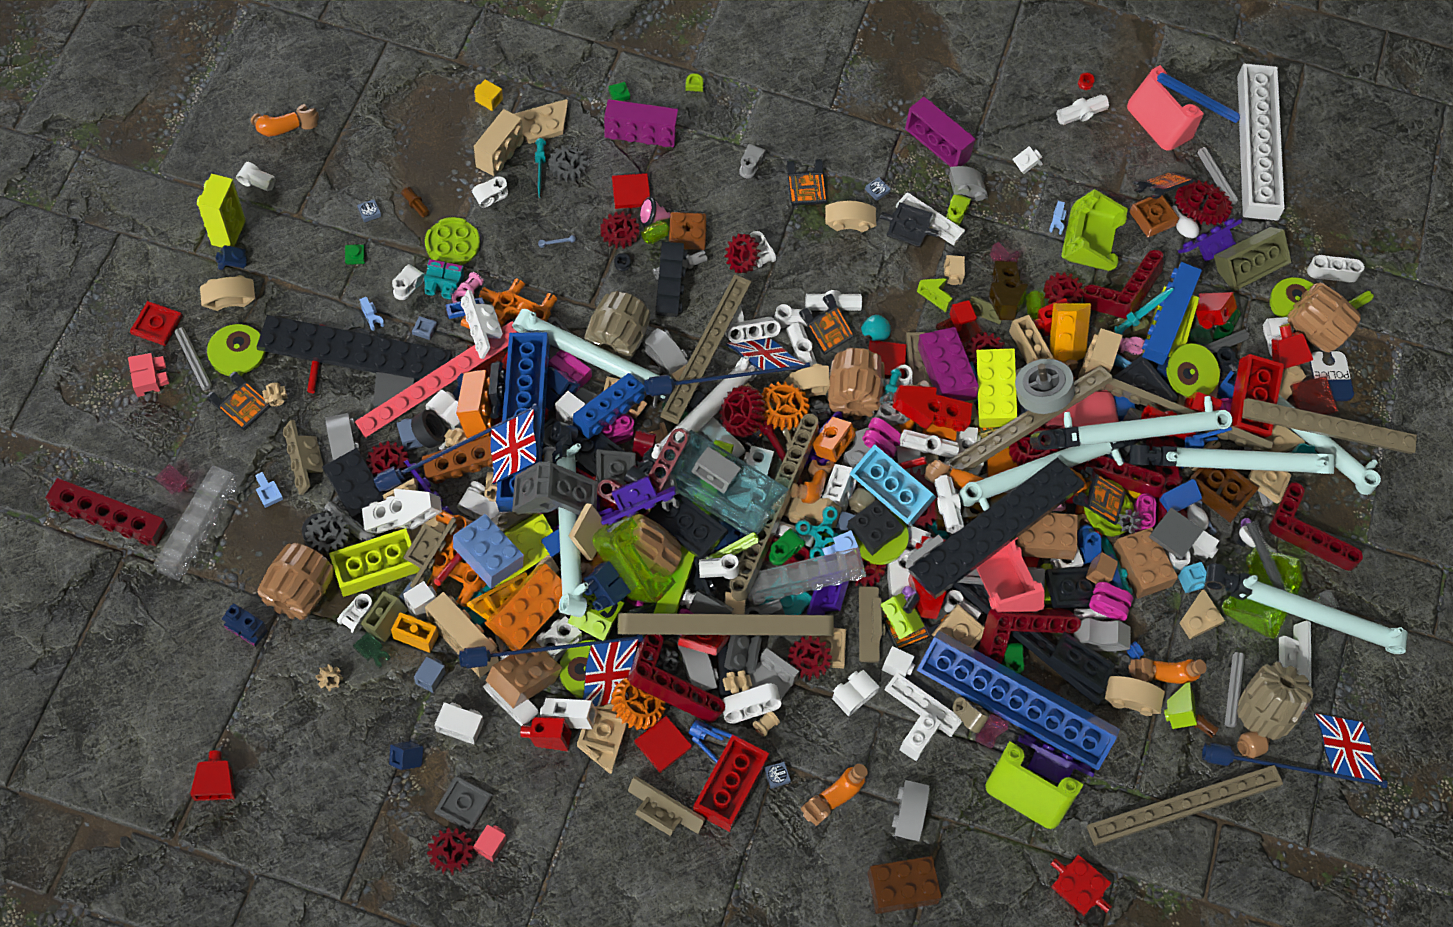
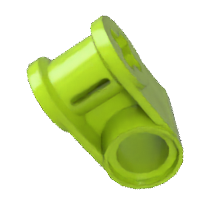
M953 194L946 218L959 226L968 210L971 198L960 194Z

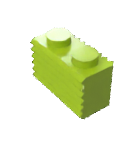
M903 593L881 604L885 611L884 614H887L888 621H891L890 624L893 625L892 628L897 632L896 635H898L899 639L924 627L915 608L910 614L903 610L907 602Z

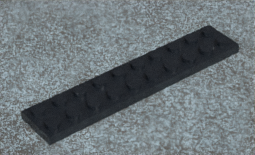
M271 315L266 316L257 343V350L372 373L381 372L414 378V381L421 380L449 362L451 358L450 350Z
M578 430V435L574 444L578 443L581 445L579 461L576 464L593 477L596 476L597 450L625 452L601 432L588 439ZM636 460V466L638 467L640 462ZM680 493L674 495V498L679 502L678 508L673 506V502H670L668 505L669 511H666L662 507L663 500L656 502L651 513L645 517L664 527L684 548L698 559H704L728 534V530ZM645 508L640 509L643 513L647 511Z
M1057 457L944 541L941 546L936 547L926 557L917 561L914 566L909 567V573L936 599L1081 490L1085 483Z

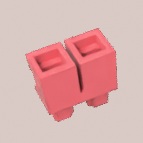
M149 353L128 357L133 389L137 397L144 396L145 392L152 390L159 392L160 386L169 384L167 372L157 373V370L166 369V362L163 356L153 358L152 354Z

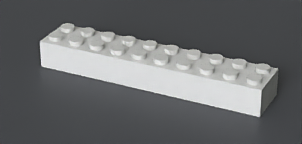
M1243 63L1238 74L1243 217L1278 221L1284 210L1277 67Z

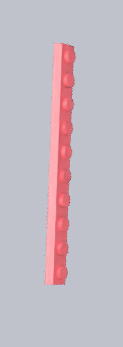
M513 321L501 328L503 334L500 339L488 338L490 349L484 359H480L474 345L356 420L354 424L363 437H369L456 381L461 373L470 372L507 348L509 333H519L512 327Z

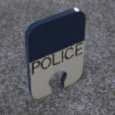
M1331 351L1330 356L1334 364L1328 366L1322 361L1323 352H1313V361H1310L1317 397L1325 402L1350 401L1354 396L1346 356L1342 352Z

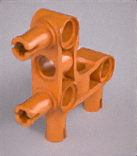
M514 279L509 290L496 293L483 287L479 294V298L482 297V299L492 303L501 328L510 318L516 319L521 309L535 312L537 317H541L542 320L547 322L551 315L550 310L555 302H557V297L554 295L551 297V294L548 293L541 305L518 295L525 286V283L521 280L519 281V279ZM464 316L461 326L470 329L466 316Z
M445 510L439 513L444 517L442 518L437 515L436 520L447 525L450 519L454 517L456 518L454 523L457 526L451 535L447 533L444 538L446 544L441 552L437 550L433 556L436 560L432 565L433 572L426 585H431L435 592L438 588L434 583L435 578L457 553L453 548V535L461 530L463 524L466 527L472 523V521L461 515H452ZM462 560L449 574L450 577L463 583L464 587L456 602L466 608L474 593L486 586V583L467 562L463 563Z

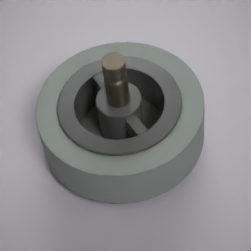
M1040 359L1025 365L1016 376L1015 386L1018 400L1025 409L1033 413L1048 414L1059 411L1071 402L1075 393L1072 371L1066 364L1058 360Z

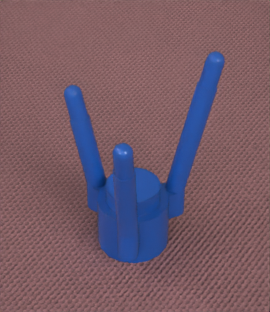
M1232 427L1186 437L1185 448H1204V442L1218 440V437L1209 436L1231 431Z
M699 720L693 723L689 734L693 736L692 741L697 743L716 763L718 758L700 740H705L710 735L722 741L724 737L720 735L728 738L734 735L712 727L705 722L702 723Z

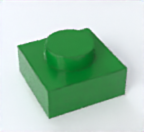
M625 82L608 86L612 100H630V93Z
M364 244L345 245L346 265L364 264Z

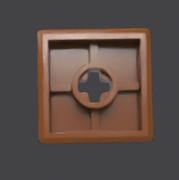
M1163 195L1158 199L1148 197L1132 204L1129 211L1147 237L1176 226L1179 217Z
M671 212L669 242L684 243V249L704 250L706 214Z

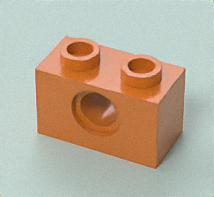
M832 416L813 442L816 455L837 462L855 437L852 423Z

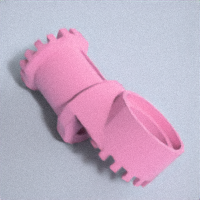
M471 272L469 278L464 283H461L452 296L453 303L457 302V297H464L467 290H472L474 295L477 287L483 285L484 281L480 279L481 276L478 277L477 273Z
M1139 337L1122 338L1118 350H1120V353H1123L1125 350L1131 354L1134 353L1136 355L1137 353L1139 355L1143 352L1141 348L1144 340Z

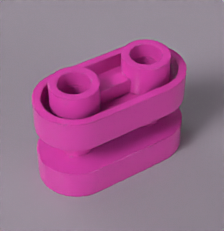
M620 415L613 424H608L604 427L601 433L616 445L625 443L633 438L634 420L629 415Z
M872 418L868 425L870 430H866L862 438L864 444L869 448H872L875 444L889 457L893 458L897 451L895 446L900 445L901 433L880 418Z
M1141 494L1133 505L1134 511H1139L1138 516L1143 519L1140 524L1142 528L1135 529V533L1150 527L1153 528L1156 522L1155 498L1150 494Z
M1108 582L1097 583L1093 591L1094 595L1089 603L1090 608L1113 620L1125 621L1129 613L1128 608L1131 607L1133 601L1132 595L1128 591L1119 589Z

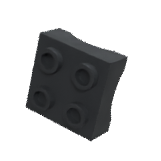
M879 499L851 518L847 524L849 531L852 530V533L860 539L872 556L888 542L901 535L904 528Z

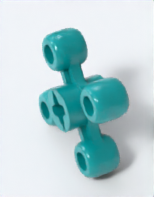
M826 506L823 509V521L818 526H813L803 519L795 524V530L798 534H809L815 539V545L809 551V558L813 562H821L825 556L822 550L829 542H834L833 538L844 534H837L832 530V523L838 517V510L833 506ZM829 510H832L833 515L831 517H828L827 512ZM802 524L806 525V529L804 531L800 530V526ZM825 529V532L828 533L829 537L827 536L822 538V536L819 535L817 532L824 531ZM816 551L819 552V557L817 558L814 557Z

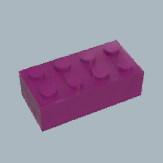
M925 97L909 108L905 130L950 167L963 166L970 160L975 143V138L972 134L966 132L957 122H954L945 112L941 111L932 101Z
M608 99L604 116L605 138L674 147L677 133L678 109Z
M956 328L919 334L918 350L932 387L937 388L936 394L964 402L976 399L979 386Z

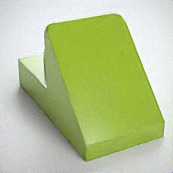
M947 279L921 280L917 292L946 312L950 308L953 299L947 292L942 291Z

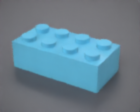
M875 444L849 473L910 526L916 522L936 498L931 491Z

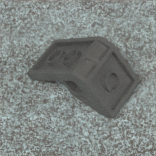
M538 462L515 476L512 511L518 514L544 513L561 507L580 515L586 503L592 504L596 509L598 482L552 462Z

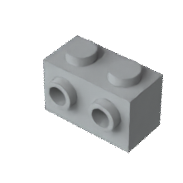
M707 447L697 460L692 473L724 494L736 479L741 468L720 455L716 450Z

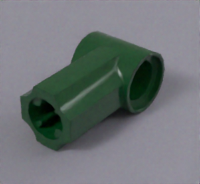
M1236 308L1225 324L1216 326L1213 332L1215 341L1232 334L1242 314L1238 308Z

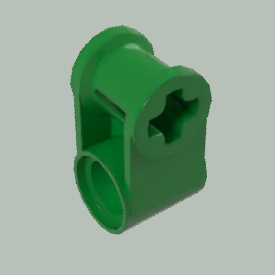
M792 528L788 529L771 546L770 562L777 566L784 564L804 546L805 540Z
M1008 643L1002 665L1020 675L1024 670L1022 643Z

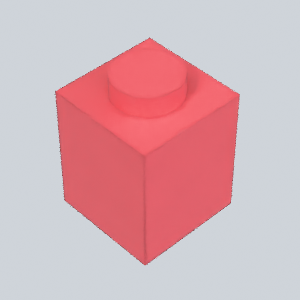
M487 824L474 845L475 852L494 862L507 841L504 830L494 825L491 827Z

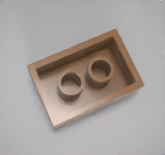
M1049 513L1016 539L1015 545L1017 544L1021 548V556L1074 560L1077 552V515Z
M1152 527L1119 538L1112 547L1122 569H1126L1128 573L1127 579L1137 599L1170 588L1178 579L1163 547L1149 538L1153 532Z
M534 640L520 650L540 648L541 646ZM546 651L509 655L492 666L485 681L514 709L555 683L562 667Z

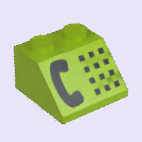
M583 592L582 596L587 601L584 615L582 617L571 615L567 623L604 641L608 638L618 613H620L625 602L620 600L616 605L597 611L593 606V601L597 599L595 594L593 593L588 596Z

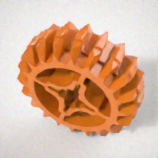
M779 381L776 385L771 383L769 388H765L761 394L766 402L763 407L767 410L763 414L766 418L762 420H767V425L772 423L774 429L779 426L781 431L784 430V427L789 431L792 429V426L797 428L802 417L808 414L810 408L809 400L805 398V392H800V387L794 388V383L790 386L787 385L786 381L783 385ZM770 403H772V406L775 408V411L771 408Z
M628 678L621 680L611 694L610 704L614 705L612 711L617 712L616 718H621L622 724L628 723L629 728L633 727V725L636 730L641 727L644 730L649 726L652 727L661 719L665 710L663 708L665 706L664 701L635 688L629 683ZM626 692L629 694L628 700L625 699ZM647 705H650V708H651V711H650L649 714H648V711H647V709H648V706H647Z

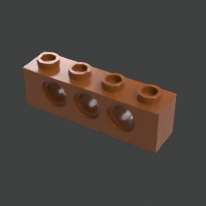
M491 436L466 443L423 464L426 479L434 484H439L451 477L459 478L464 473H475L481 471V468L493 467ZM439 452L422 456V461ZM485 452L484 457L479 459V455ZM467 457L466 462L461 464V460ZM449 463L448 467L443 470L444 464Z

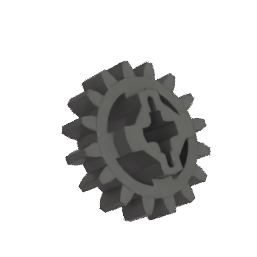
M569 145L565 149L564 146H561V150L556 148L555 154H550L549 170L553 171V176L558 175V180L565 178V182H567L571 178L572 181H575L576 176L581 178V173H586L587 156H583L582 150L578 152V147L571 149V145Z
M326 512L325 517L318 514V520L311 519L312 525L306 526L308 532H305L306 538H308L307 543L311 545L312 549H318L320 554L326 551L327 555H329L330 551H337L338 547L345 548L343 542H349L347 537L350 535L348 524L344 522L342 516L337 519L336 513L329 516L328 512ZM336 525L341 529V532L336 529Z

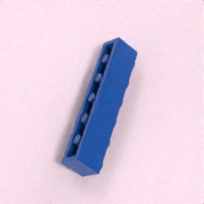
M1183 262L1180 263L1178 268H1174L1171 274L1173 281L1168 282L1165 291L1170 288L1174 290L1159 304L1162 309L1161 311L1157 310L1153 319L1156 323L1155 325L1151 324L1148 331L1150 338L1145 339L1141 348L1144 350L1143 358L1161 365L1164 364L1201 274V269Z

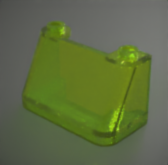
M633 517L600 528L592 539L594 548L604 562H611L619 574L617 578L621 577L631 592L627 596L631 600L647 603L661 600L676 582L671 574L662 577L660 572L652 574L633 546V543L638 539L636 535L633 536V528L637 526Z
M1254 547L1251 554L1249 553L1246 558V564L1249 569L1248 574L1256 575L1258 582L1272 586L1260 559L1261 556H1259L1260 554H1258L1256 547ZM1268 550L1270 552L1268 554H1271L1269 556H1273L1271 557L1273 558L1271 561L1274 560L1272 563H1275L1273 565L1277 567L1275 570L1278 569L1276 572H1279L1277 574L1281 576L1279 579L1285 585L1283 587L1285 588L1284 590L1297 595L1303 581L1299 558ZM1231 596L1225 599L1222 606L1225 615L1273 639L1278 635L1288 614L1247 598L1240 600Z

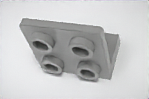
M766 648L761 654V660L757 664L755 673L749 674L752 682L750 689L769 683L775 684L778 687L780 700H782L796 682L799 671Z

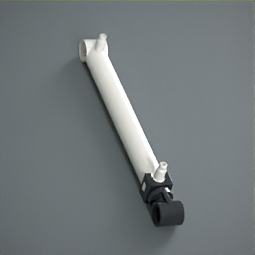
M744 356L729 374L759 371V369L749 363L748 356ZM757 375L723 379L673 430L678 428L688 430L691 440L722 408L721 405L725 402L723 398L728 397L727 392L732 391L733 388L738 386H744L748 381L754 380ZM679 431L676 433L675 438L678 442L682 443L685 435ZM671 432L659 444H656L654 448L651 447L644 454L643 460L639 463L638 467L634 465L628 470L624 482L630 484L649 475ZM669 449L666 452V457L671 460L675 456V452ZM659 467L657 469V475L659 476L665 469L663 467Z

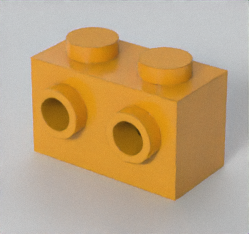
M399 613L391 629L393 639L431 653L439 636L437 627L434 624L418 620L412 615Z

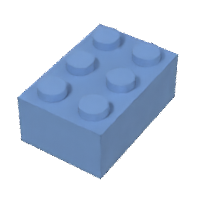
M486 514L453 535V548L491 589L523 567L524 555Z

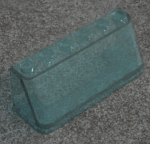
M690 430L689 443L672 473L675 475L678 492L744 534L748 535L752 532L758 534L783 502L789 489L693 430ZM685 435L678 442L682 443ZM707 447L716 450L720 455L741 468L736 479L724 494L692 473L697 460ZM671 449L667 450L666 457L669 460H674L675 452ZM661 467L659 476L663 477L666 475V470Z

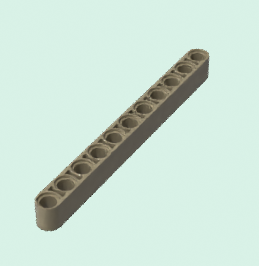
M806 414L802 417L752 532H755L758 537H765V539L759 540L757 544L743 551L739 560V574L730 581L731 595L736 601H743L749 596L790 501L791 487L794 483L797 484L812 450L813 442L819 434L818 418L813 414ZM754 553L758 554L757 556H754V557L750 556L751 554H754ZM745 570L751 571L749 573H743V571ZM737 587H743L742 590H735Z
M618 613V634L834 636V615Z

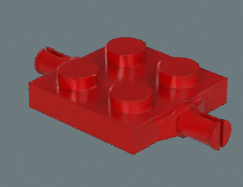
M1078 855L1072 863L1066 866L1057 858L1050 864L1060 872L1057 881L1051 888L1083 916L1096 904L1106 913L1112 907L1102 898L1111 882L1081 856Z

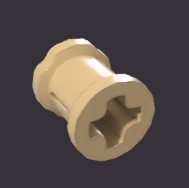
M771 711L765 713L759 721H754L753 726L760 735L765 737L768 734L767 732L774 725H778L780 721Z

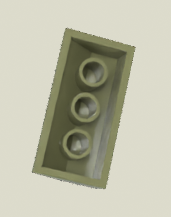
M1269 227L1214 255L1218 273L1233 291L1291 263L1285 232L1283 229Z

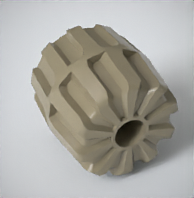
M612 291L602 298L595 309L585 333V340L629 361L644 339L650 321V311L643 301L631 294Z
M1274 662L1272 666L1265 664L1250 680L1239 699L1238 717L1241 718L1248 730L1257 732L1259 736L1278 740L1282 736H1286L1300 721L1313 697V689L1308 686L1309 680L1305 675H1298L1297 668L1293 666L1286 668L1282 666L1281 662Z

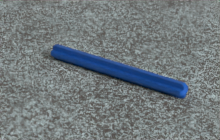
M1162 72L1157 76V82L1234 123L1240 120L1239 113Z

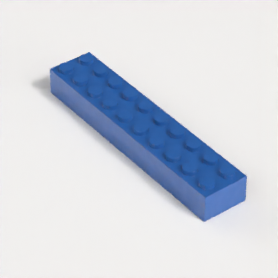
M547 332L509 333L502 422L533 407L532 405L536 403L539 411L535 412L534 432L537 444L536 463L542 462L550 349ZM524 470L497 483L496 502L499 512H513L515 476Z
M940 630L934 636L917 669L918 672L1097 771L1120 731L1119 728Z

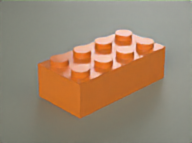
M546 563L538 565L485 621V624L512 651L520 650L559 608V602L562 597L561 578Z

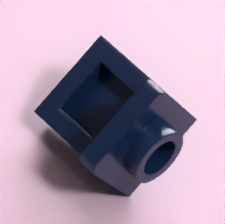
M224 245L220 252L218 251L216 254L218 269L223 270L225 265L244 268L246 266L245 249Z

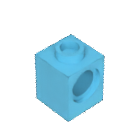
M1202 562L1185 566L1179 573L1178 578L1185 593L1204 588L1206 570Z

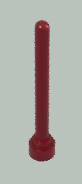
M767 420L762 422L763 425H758L761 434L768 436L783 462L786 453L774 433L773 424L767 425ZM800 478L797 482L798 486L800 484L803 485V482Z

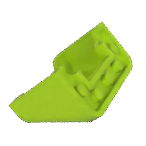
M1095 189L1078 199L1070 211L1062 249V258L1069 262L1106 271L1115 269L1118 265V256L1114 253L1111 254L1115 230L1125 224L1128 209Z
M1009 741L986 782V791L994 798L1048 829L1056 828L1074 802L1083 784L1071 777L1062 779L1058 787L1020 766L1024 759V752L1019 746Z

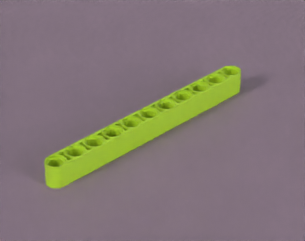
M715 439L711 449L716 450L730 461L734 445ZM701 479L692 503L711 516L719 490ZM683 546L681 547V560L674 574L664 582L653 614H677L694 565V559L696 558L695 555Z

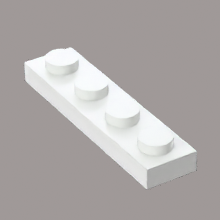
M908 192L900 199L899 202L933 213L930 228L940 231L938 236L953 246L964 235V229Z
M896 673L885 687L886 692L920 716L923 711H926L940 720L939 729L952 737L962 723L961 719L953 711L899 673Z

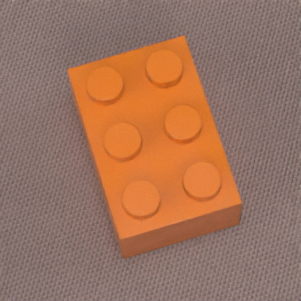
M486 370L465 372L463 375L456 414L467 439L494 426L493 418L490 417V377ZM489 432V433H487V434H485V435H483V436H481V437H479V438H477V439H481V438H484V437H488V436H490L491 432Z

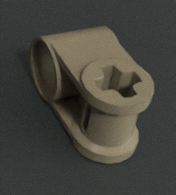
M959 697L954 701L953 712L969 730L980 733L990 717L989 713L973 701L968 702L963 697Z

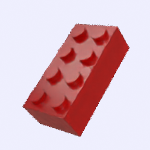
M1252 354L1239 360L1230 409L1232 416L1231 426L1261 438L1272 435L1273 424L1242 418L1244 400L1249 398L1277 404L1284 364Z
M732 735L696 800L693 811L709 822L730 832L768 761L769 753Z

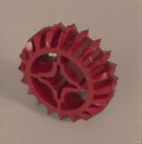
M741 385L727 392L728 397L723 398L725 402L721 405L723 408L719 413L722 415L720 418L723 422L722 427L728 433L737 437H747L748 435H753L754 431H758V425H763L761 421L763 418H766L763 414L767 410L763 407L766 402L763 400L764 396L760 394V391L751 386Z
M1043 424L1008 446L1009 455L1013 463H1017V466L1061 451V448L1035 450L1030 444V437L1034 432L1051 430V427L1046 429ZM1042 436L1041 443L1044 445L1045 438Z

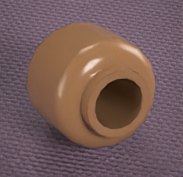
M1248 731L1240 735L1237 746L1243 756L1256 758L1268 751L1269 738L1259 736L1257 732Z

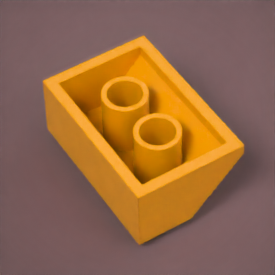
M1090 303L1053 304L1049 351L1054 360L1064 363L1067 360L1078 361L1085 357L1091 310Z

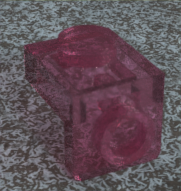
M1000 242L993 244L990 252L994 262H1018L1020 255L1018 250L1009 254Z
M168 464L154 479L168 492L173 494L175 491L180 493L187 486L185 481L188 477H183L174 467Z
M991 714L980 733H976L975 740L990 749L993 748L995 738L1008 730V722Z

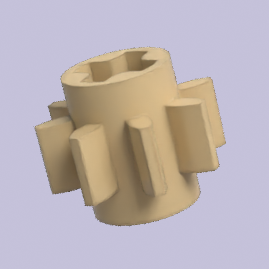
M270 383L266 386V390L262 391L265 403H269L271 406H280L284 403V399L288 398L285 386H280L279 383Z
M455 428L453 431L449 429L444 436L446 438L445 445L448 448L467 439L464 431L460 428Z
M330 664L324 668L320 667L319 675L315 676L320 681L318 685L321 688L326 686L328 691H331V688L339 687V681L343 679L341 674H339L341 670L338 667L333 669Z

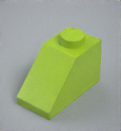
M1190 682L1185 683L1167 700V709L1164 710L1166 721H1170L1173 729L1197 725L1195 697Z

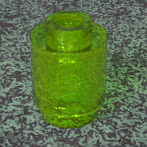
M658 220L644 228V231L641 232L642 238L648 245L654 244L668 236L669 227L664 221Z
M1031 291L1026 296L1027 314L1030 315L1031 319H1037L1038 310L1045 307L1044 294L1039 291Z

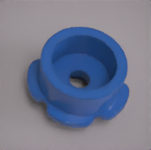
M1136 641L1130 644V649L1126 650L1132 659L1140 660V657L1144 655L1142 648Z

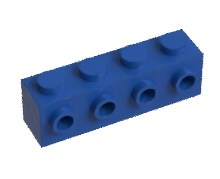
M630 373L626 374L573 414V426H576L588 439L598 435L608 424H613L620 415L626 414L636 403L639 404L644 399V385Z

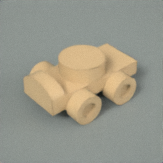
M745 670L737 672L738 676H735L734 672L727 673V678H723L725 691L731 690V693L735 694L739 692V689H742V692L749 690L752 687L750 675H746Z

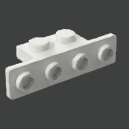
M467 290L461 299V306L464 309L466 321L469 324L470 333L475 342V349L478 351L480 359H484L490 349L488 338L500 339L503 333L493 305L476 304L472 290Z
M1306 620L1294 625V639L1287 636L1279 637V662H1281L1283 667L1293 666L1297 668V674L1305 675L1309 680L1308 686L1311 687V622Z

